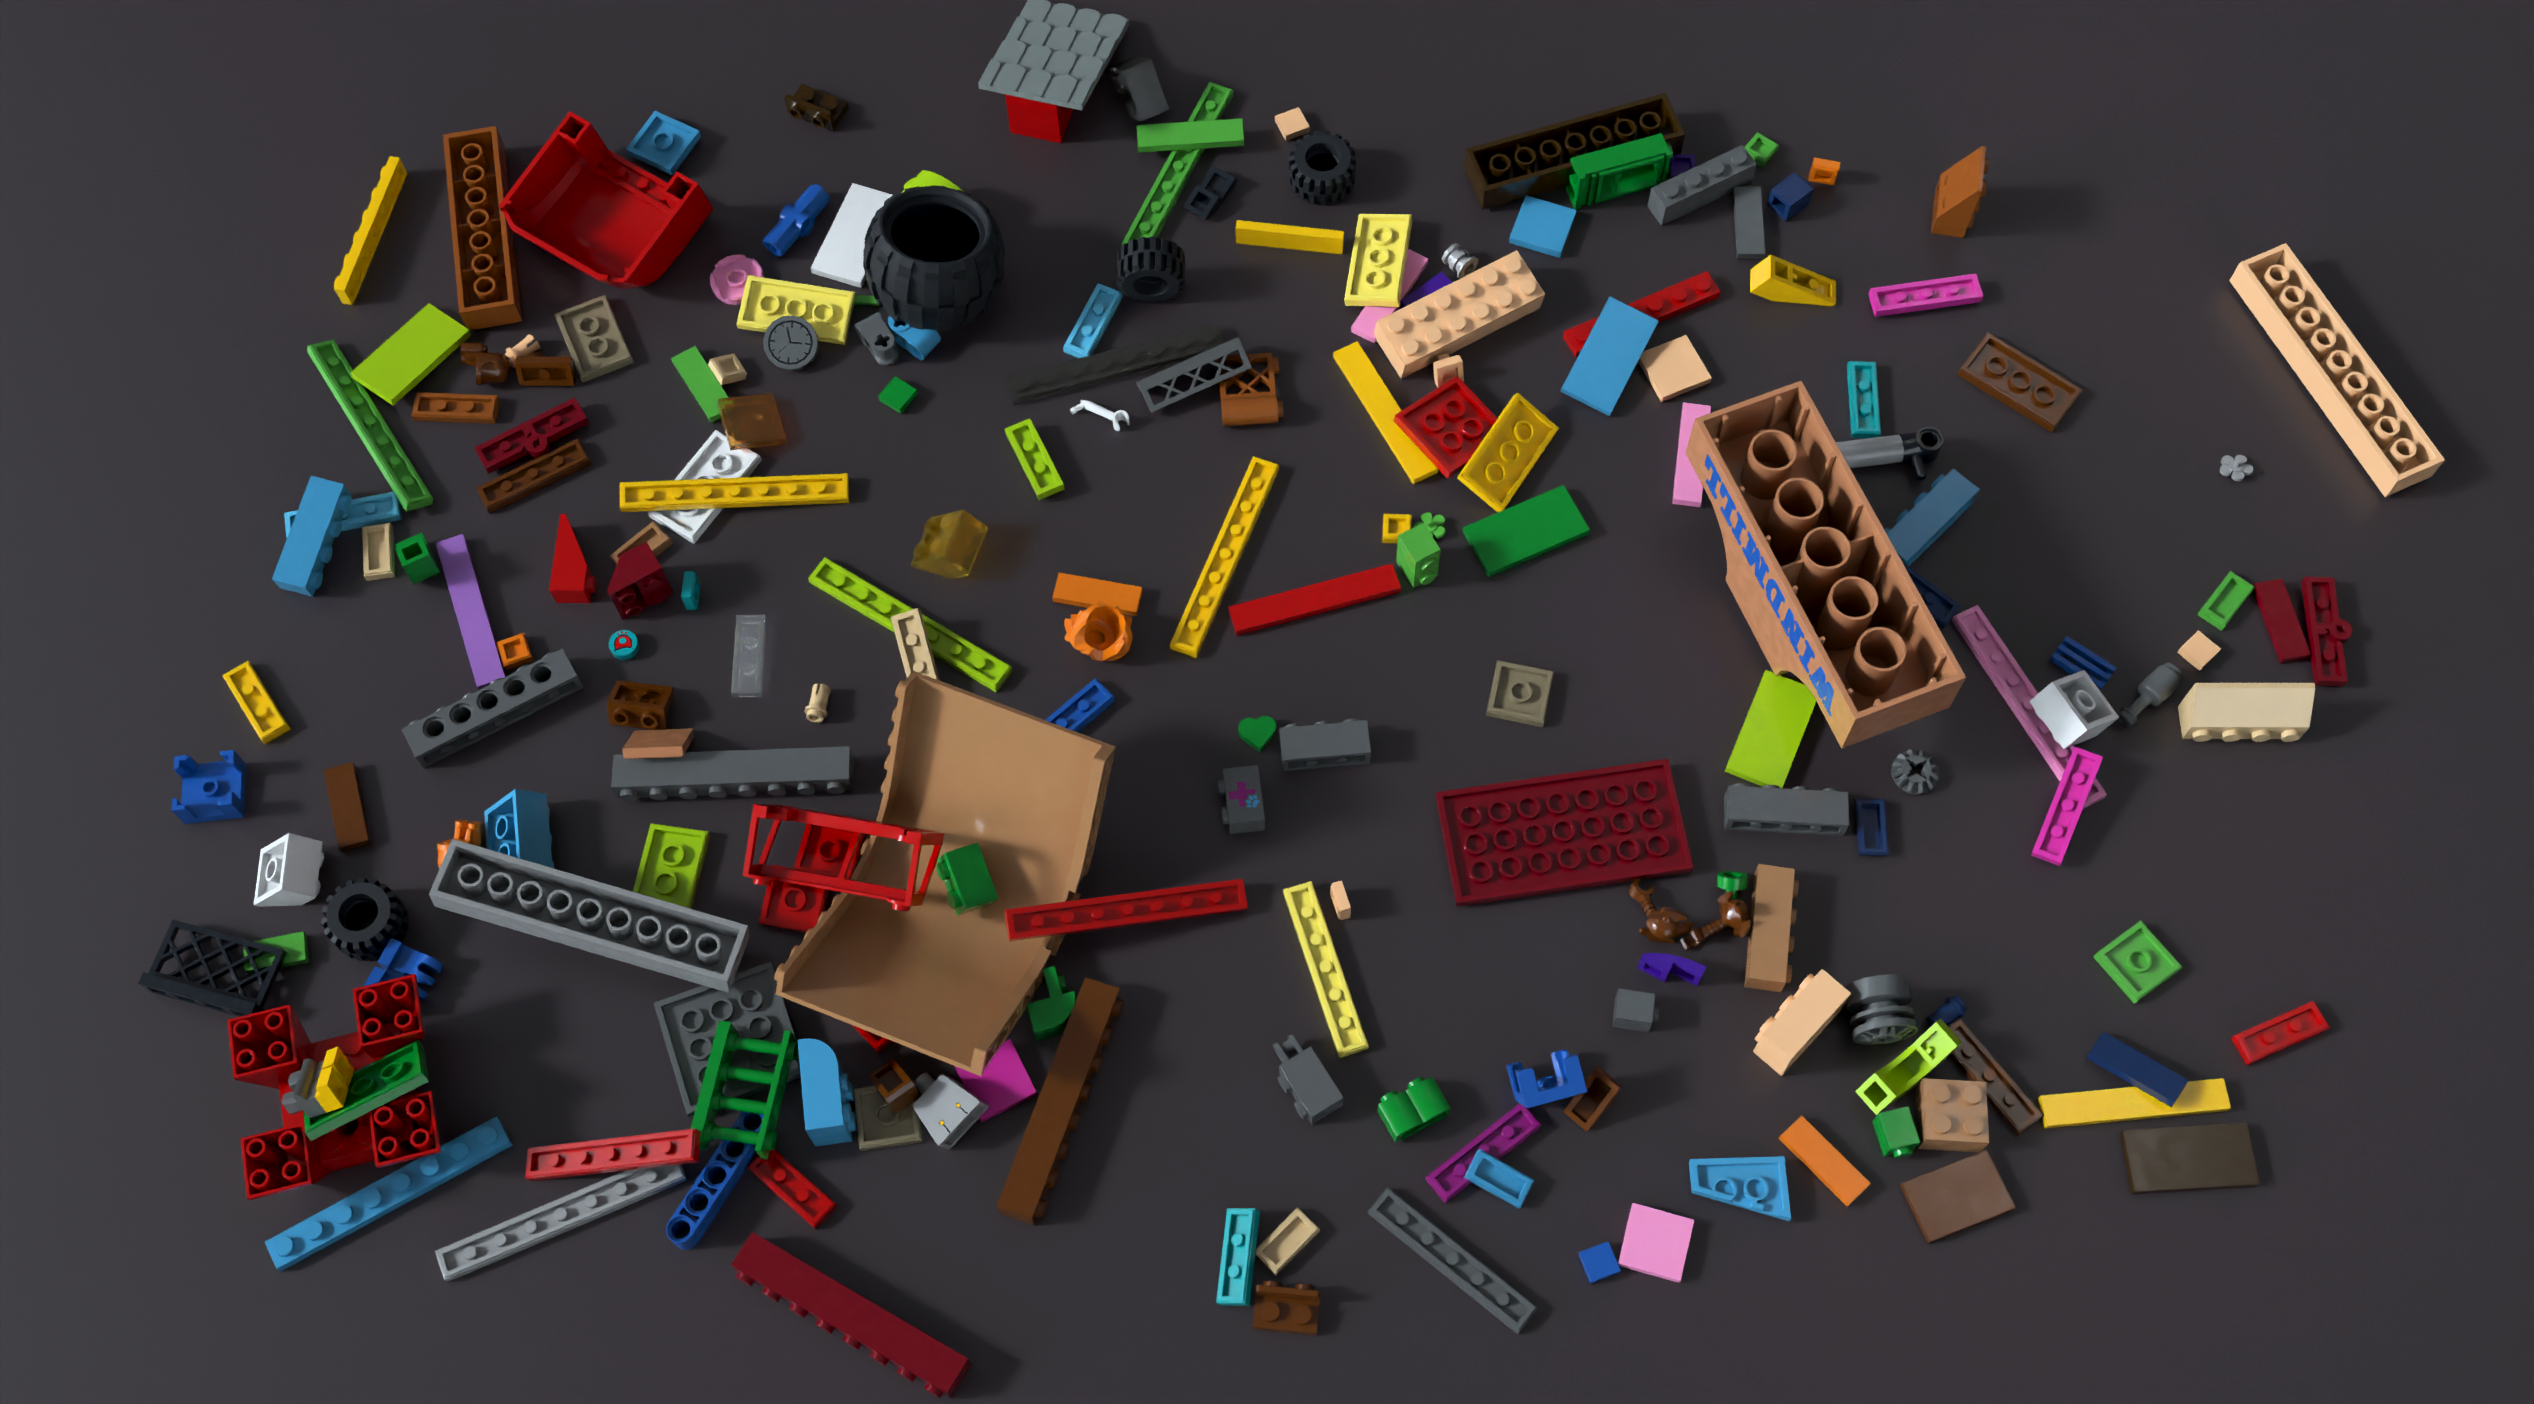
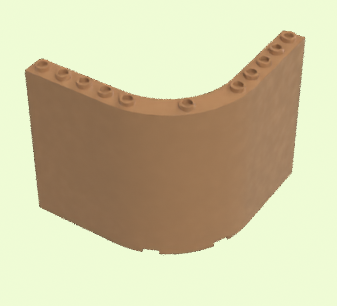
M913 671L905 681L901 680L895 692L898 703L891 718L892 722H894V729L888 739V746H891L884 765L887 775L881 786L883 797L876 821L944 833L943 844L938 858L945 852L978 842L999 899L989 906L957 916L955 909H952L948 903V890L945 882L938 876L937 862L922 906H911L910 911L892 909V903L887 902V900L843 892L837 894L828 911L821 913L816 926L807 930L803 942L799 946H794L786 963H781L778 966L774 976V980L777 981L776 995L982 1076L1026 1010L1027 1004L1032 1001L1045 979L1043 969L1046 968L1049 957L1056 956L1065 934L1009 941L1004 911L1012 908L1079 900L1081 894L1077 893V889L1083 876L1088 874L1116 746ZM871 835L862 845V857L850 880L907 890L914 844L897 841V839ZM922 845L915 886L916 892L920 890L935 845Z

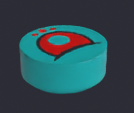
M629 630L615 632L610 637L608 643L613 656L620 660L633 658L638 653L640 647L636 635Z

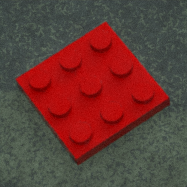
M1456 376L1395 414L1393 421L1448 479L1464 468L1498 418Z

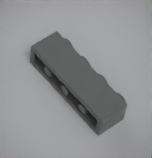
M1740 145L1652 187L1647 207L1660 225L1663 226L1732 193L1734 186H1746L1752 183L1757 164L1744 146Z
M1737 783L1728 786L1724 796V830L1844 836L1849 826L1848 792H1840L1836 788L1809 790L1808 787L1797 786L1792 789H1783L1777 785L1750 787V785L1745 783Z

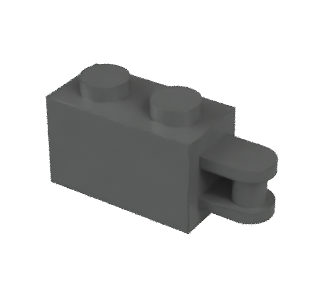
M1290 1034L1285 1042L1280 1045L1278 1043L1273 1045L1276 1054L1282 1062L1279 1065L1280 1076L1277 1079L1286 1094L1291 1092L1296 1102L1293 1104L1302 1119L1307 1117L1311 1125L1343 1107L1344 1097L1312 1047L1310 1046L1303 1051L1295 1037ZM1295 1051L1297 1055L1288 1059L1286 1055Z

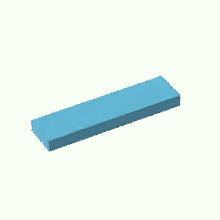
M394 492L352 499L349 510L344 511L341 519V531L402 520L401 503ZM298 510L284 513L286 538L289 535Z

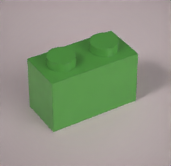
M1421 523L1398 535L1396 562L1413 588L1420 584L1427 585L1438 576L1441 549L1425 525Z

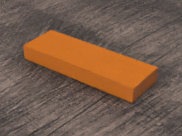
M1058 573L1052 599L1056 603L1089 608L1101 601L1112 608L1119 606L1121 614L1137 617L1143 590L1139 586Z
M1803 1116L1799 1117L1779 1137V1140L1847 1207L1871 1184Z

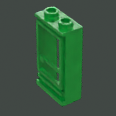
M1662 133L1572 157L1570 162L1576 174L1569 175L1571 185L1566 186V191L1573 208L1579 210L1584 204L1599 203L1650 189L1665 182L1667 174L1670 172V159L1673 158L1672 147L1669 142L1666 143Z

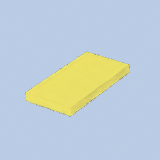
M1412 214L1358 215L1344 298L1345 306L1399 307L1413 222Z
M748 275L736 325L739 329L765 333L773 321L782 316L794 315L804 318L813 326L819 341L845 345L856 294L852 291Z

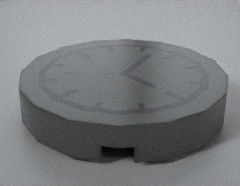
M794 315L782 316L773 321L766 329L763 345L768 359L774 365L783 370L797 371L805 368L816 358L819 349V339L813 326L804 318Z

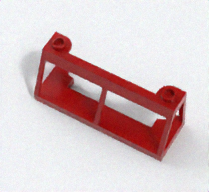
M753 804L742 876L753 878V884L771 886L772 881H782L887 900V902L892 903V909L910 911L911 906H922L943 844L944 833L780 804ZM759 819H775L758 864H753ZM781 821H795L853 831L854 834L839 876L832 877L767 865L766 862ZM861 833L897 839V841L914 844L907 890L846 879ZM922 845H935L920 890L916 892L915 886Z

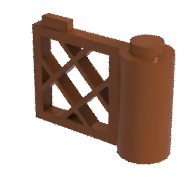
M1272 353L1246 354L1251 367L1255 363L1266 362L1268 367L1261 373L1250 368L1228 378L1226 382L1225 380L1219 382L1223 427L1278 423V417H1283L1282 400L1277 401L1274 374H1279L1278 357L1273 358ZM1240 355L1226 356L1223 365H1236L1240 367L1244 364ZM1222 357L1218 358L1219 364L1221 362ZM1222 369L1220 375L1227 373L1226 370ZM1245 372L1255 378L1248 385L1239 380ZM1262 382L1270 388V392H1257L1253 388ZM1232 384L1242 389L1238 394L1226 395V390Z

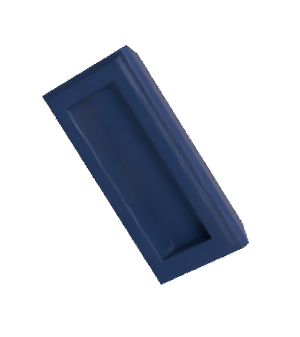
M1855 799L1858 855L1889 856L1885 799Z

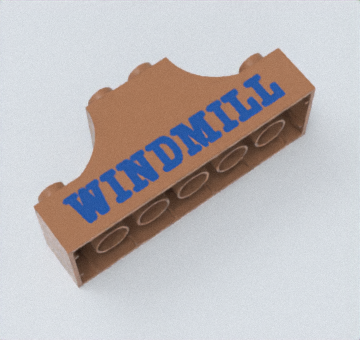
M1798 381L1695 418L1686 455L1713 505L1720 525L1727 560L1726 582L1775 676L1791 672L1807 686L1816 699L1841 749L1949 708L1966 676L1803 382Z

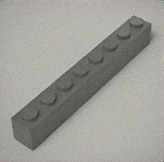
M850 746L685 752L682 757L625 759L623 754L613 755L611 788L617 798L624 801H636L638 798L647 797L654 800H665L668 797L680 796L684 799H694L697 796L709 795L713 798H724L731 794L753 797L759 793L782 796L787 792L812 795L815 791L841 794L845 790H853L854 756Z

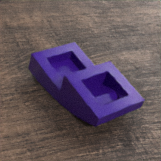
M1643 953L1637 967L1665 982L1669 973H1672L1695 986H1698L1706 970V966L1695 961L1663 953Z

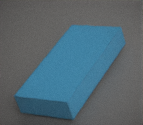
M1481 1149L1477 1150L1463 1177L1516 1208H1521L1534 1182V1179Z

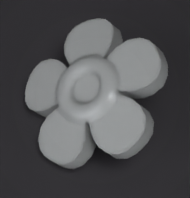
M2226 455L2221 459L2222 466L2219 471L2226 477L2232 474L2231 478L2234 481H2242L2245 476L2252 474L2253 466L2246 464L2247 458L2243 455H2237L2235 459Z

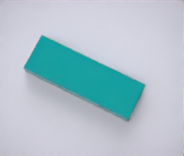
M1848 361L1847 379L1851 438L1880 437L1881 423L1876 362Z
M1227 1208L1216 1303L1219 1305L1250 1306L1260 1211L1256 1208Z

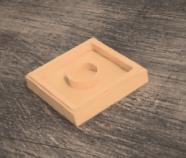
M1687 335L1643 351L1638 360L1661 402L1711 383L1712 377Z

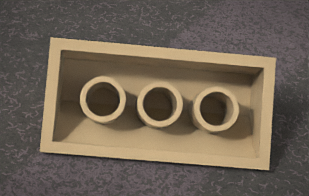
M2195 683L2178 706L2182 739H2193L2196 742H2204L2210 739H2223L2225 742H2233L2239 739H2252L2255 742H2263L2269 739H2281L2284 742L2296 741L2310 728L2315 683Z

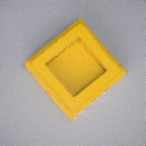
M1384 513L1382 543L1397 544L1398 535L1411 529L1412 515Z

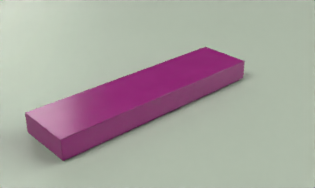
M1518 1104L1427 1175L1425 1180L1446 1204L1472 1183L1463 1177L1478 1149L1501 1160L1538 1131L1542 1125L1528 1108Z

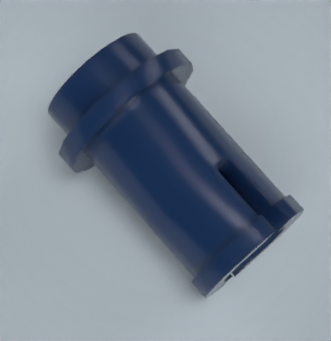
M1957 996L1947 997L1945 1004L1926 1017V1021L1931 1027L1936 1021L1942 1019L1948 1026L1957 1017H1964V1012L1967 1010L1966 1005Z

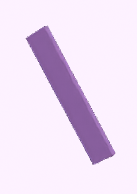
M460 534L435 544L475 682L480 690L490 685L495 679L506 677L467 541L465 536Z

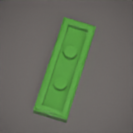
M696 346L671 358L677 371L711 423L735 411L734 405Z

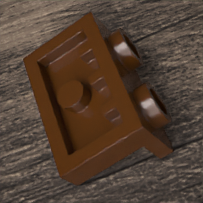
M617 680L606 702L609 723L611 725L653 730L666 729L668 726L666 714L675 696L674 687Z
M1264 1281L1263 1285H1256L1253 1330L1317 1336L1320 1291L1314 1290V1286L1307 1284H1296L1295 1288L1282 1287V1283L1276 1281Z

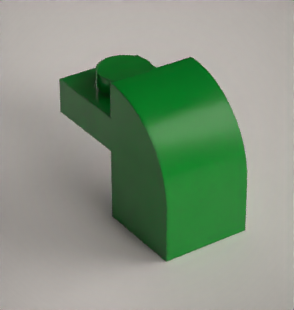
M422 532L396 544L395 550L402 567L414 585L441 573L439 565Z
M1055 966L1043 969L1050 998L1027 1004L1036 1041L1062 1034L1076 1002L1075 992L1067 991L1063 974L1057 976Z

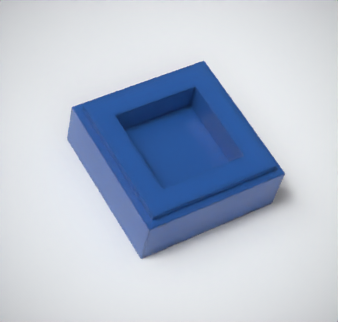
M1609 1241L1581 1251L1578 1254L1590 1284L1621 1272Z

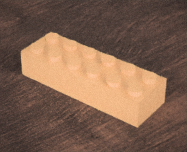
M1516 250L1376 321L1374 335L1397 374L1403 379L1438 361L1436 355L1446 352L1450 355L1536 311L1542 305L1545 292Z

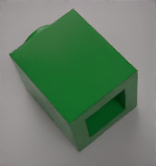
M1909 1107L1878 1113L1872 1121L1884 1157L1894 1155L1895 1159L1908 1157L1913 1154V1150L1920 1143Z

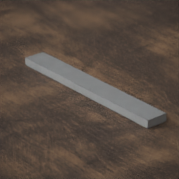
M678 1164L625 1170L436 1250L435 1253L443 1278L446 1282L452 1281L687 1181L683 1166Z

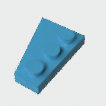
M1784 1156L1690 1159L1691 1193L1782 1220H1791Z

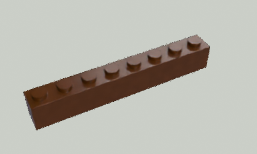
M1085 977L996 1207L999 1214L1035 1226L1037 1218H1043L1048 1205V1200H1045L1049 1188L1054 1189L1058 1180L1059 1171L1056 1168L1059 1160H1065L1070 1148V1142L1067 1141L1070 1131H1076L1081 1119V1113L1078 1110L1082 1101L1087 1102L1092 1090V1084H1089L1093 1073L1097 1074L1101 1067L1103 1056L1100 1053L1103 1045L1108 1046L1111 1041L1114 1028L1110 1026L1114 1016L1119 1017L1122 1012L1124 1000L1121 999L1120 988Z

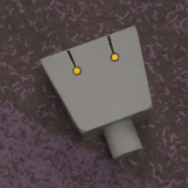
M925 1072L914 1081L916 1089L922 1096L914 1103L913 1108L934 1141L943 1148L950 1150L990 1107L987 1102L953 1078L944 1074L935 1081Z

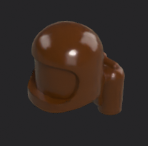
M461 343L462 364L476 367V385L486 383L501 384L508 379L510 364L503 354L489 353L488 347L483 343Z

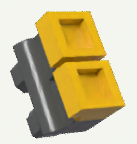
M339 1046L327 1050L325 1058L321 1062L317 1063L313 1059H304L301 1070L291 1073L288 1083L292 1091L283 1095L281 1101L283 1106L291 1115L304 1111L308 1118L344 1107L354 1067Z

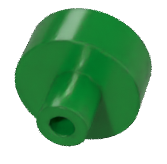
M1721 871L1717 874V887L1725 889L1726 893L1732 891L1734 894L1733 900L1738 899V890L1747 888L1748 875L1746 873Z

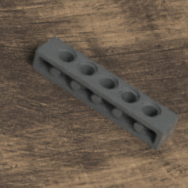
M562 648L558 651L547 653L542 659L532 664L521 666L516 672L504 678L495 679L490 685L478 691L467 693L461 700L451 705H444L438 708L435 713L425 718L412 721L409 726L401 730L415 758L423 768H426L584 687ZM551 676L549 680L541 682L544 677ZM524 689L520 695L514 696L518 690ZM497 703L494 708L487 709L489 705ZM470 716L468 721L460 723L463 718ZM443 730L440 735L434 736L437 731Z

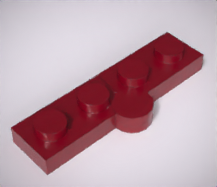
M574 397L474 447L487 473L490 474L527 454L538 458L550 451L549 443L589 424V421Z
M2305 576L2301 584L2314 683L2316 686H2344L2348 680L2343 643L2349 639L2353 629L2349 622L2339 619L2334 577Z

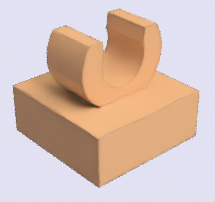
M1447 352L1436 355L1438 361L1433 362V369L1437 388L1456 376L1464 382L1463 361L1459 355L1450 357Z

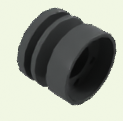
M1894 974L1876 975L1862 978L1846 985L1845 988L1851 992L1846 1001L1847 1009L1850 1012L1856 1013L1849 1020L1850 1025L1854 1028L1852 1037L1855 1043L1863 1045L1887 1044L1907 1039L1918 1032V1024L1914 1020L1916 1016L1915 1010L1905 1006L1912 1001L1910 984L1907 977Z

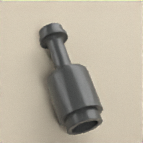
M2168 662L2157 666L2139 684L2138 693L2140 697L2128 708L2122 707L2117 714L2119 716L2118 721L2122 725L2130 727L2137 723L2138 719L2136 716L2149 704L2152 706L2161 705L2181 686L2183 674L2179 668Z

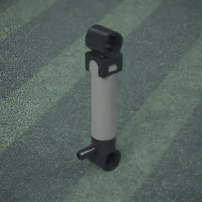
M1925 426L1915 433L1836 442L1850 468L1911 461L1915 478L1921 481L1927 477L1924 464H1929L1936 460L1943 445L1944 436L1938 428Z

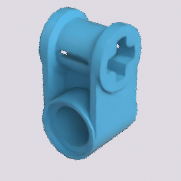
M890 316L888 317V325L894 336L895 343L909 351L919 360H924L941 341V337L936 330H921L909 327V324L896 321Z

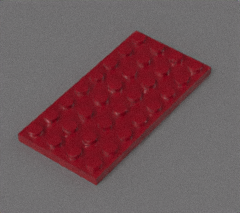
M1668 759L1440 791L1435 794L1456 907L1634 881L1636 878L1641 880L1692 872L1694 868Z

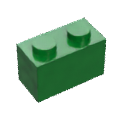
M978 842L945 852L937 859L936 868L938 876L945 882L948 890V903L952 909H955L957 916L989 906L999 899Z

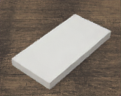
M852 183L811 266L812 274L862 288L866 280V273L863 267L865 236L876 211L884 206V201L890 198L892 194Z
M715 430L675 480L749 477L762 459L757 453ZM723 508L648 511V515L651 519L695 544Z

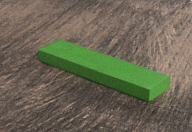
M1241 118L1137 125L1138 153L1244 146L1243 121Z

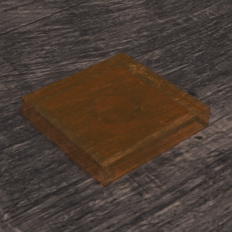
M773 393L718 399L717 406L730 450L785 444L786 437Z

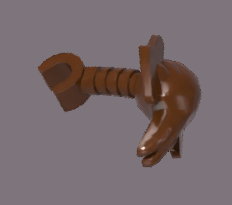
M1634 879L1629 888V894L1633 899L1640 902L1648 917L1646 921L1648 929L1640 928V934L1648 937L1650 941L1674 943V937L1686 935L1691 931L1694 925L1693 921L1678 922L1679 920L1686 921L1687 916L1671 908L1663 907L1657 911L1651 900L1654 887L1650 886L1648 890H1642L1638 886L1640 879Z
M1732 891L1721 895L1717 899L1720 905L1719 912L1722 915L1721 918L1700 929H1692L1690 931L1691 935L1681 938L1680 942L1685 950L1693 949L1709 936L1714 935L1719 930H1723L1725 926L1734 929L1732 931L1734 936L1739 935L1740 938L1746 936L1751 926V920H1748L1749 910L1746 903L1742 900H1733L1734 894Z

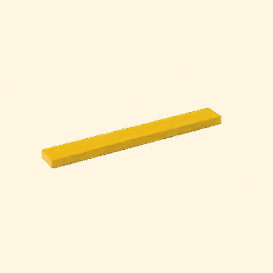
M1253 456L1170 642L1171 650L1197 658L1278 474V464Z
M848 473L620 482L621 512L849 503Z

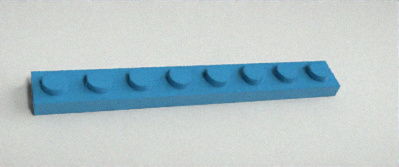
M497 1116L442 1145L440 1153L418 1158L265 1241L276 1269L280 1272L513 1146L501 1120Z

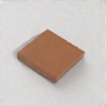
M693 728L634 731L622 748L623 758L682 757L694 739Z

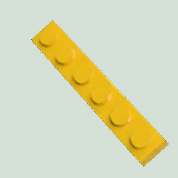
M389 156L386 166L382 167L381 178L377 187L372 191L368 209L363 212L362 223L359 230L353 236L350 252L345 255L342 271L335 279L334 290L343 304H354L408 174L399 157Z

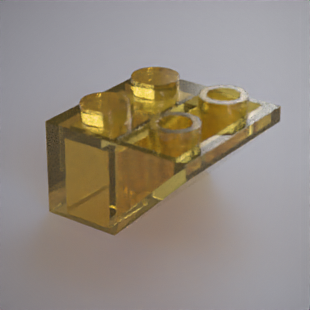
M965 510L931 517L924 526L925 532L920 543L914 549V557L910 565L916 569L950 579L968 576L989 527Z

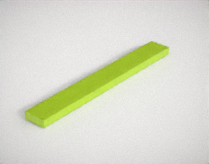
M826 557L823 558L808 578L809 583L894 633L891 617L913 610L910 606ZM922 614L933 656L997 693L1013 671L1012 666Z

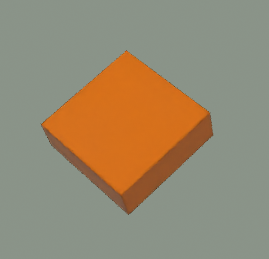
M1814 157L1808 181L1835 185L1841 162Z
M524 633L496 642L506 671L534 661Z

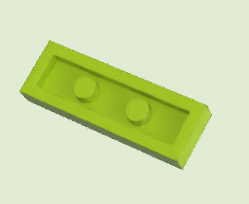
M1029 418L1005 428V434L1038 499L1041 500L1065 490L1064 484L1031 419Z

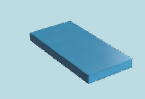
M1609 296L1560 392L1610 416L1659 321Z

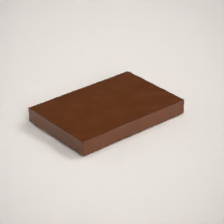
M1987 1150L1903 1182L1900 1185L1928 1244L2013 1211L2016 1208Z

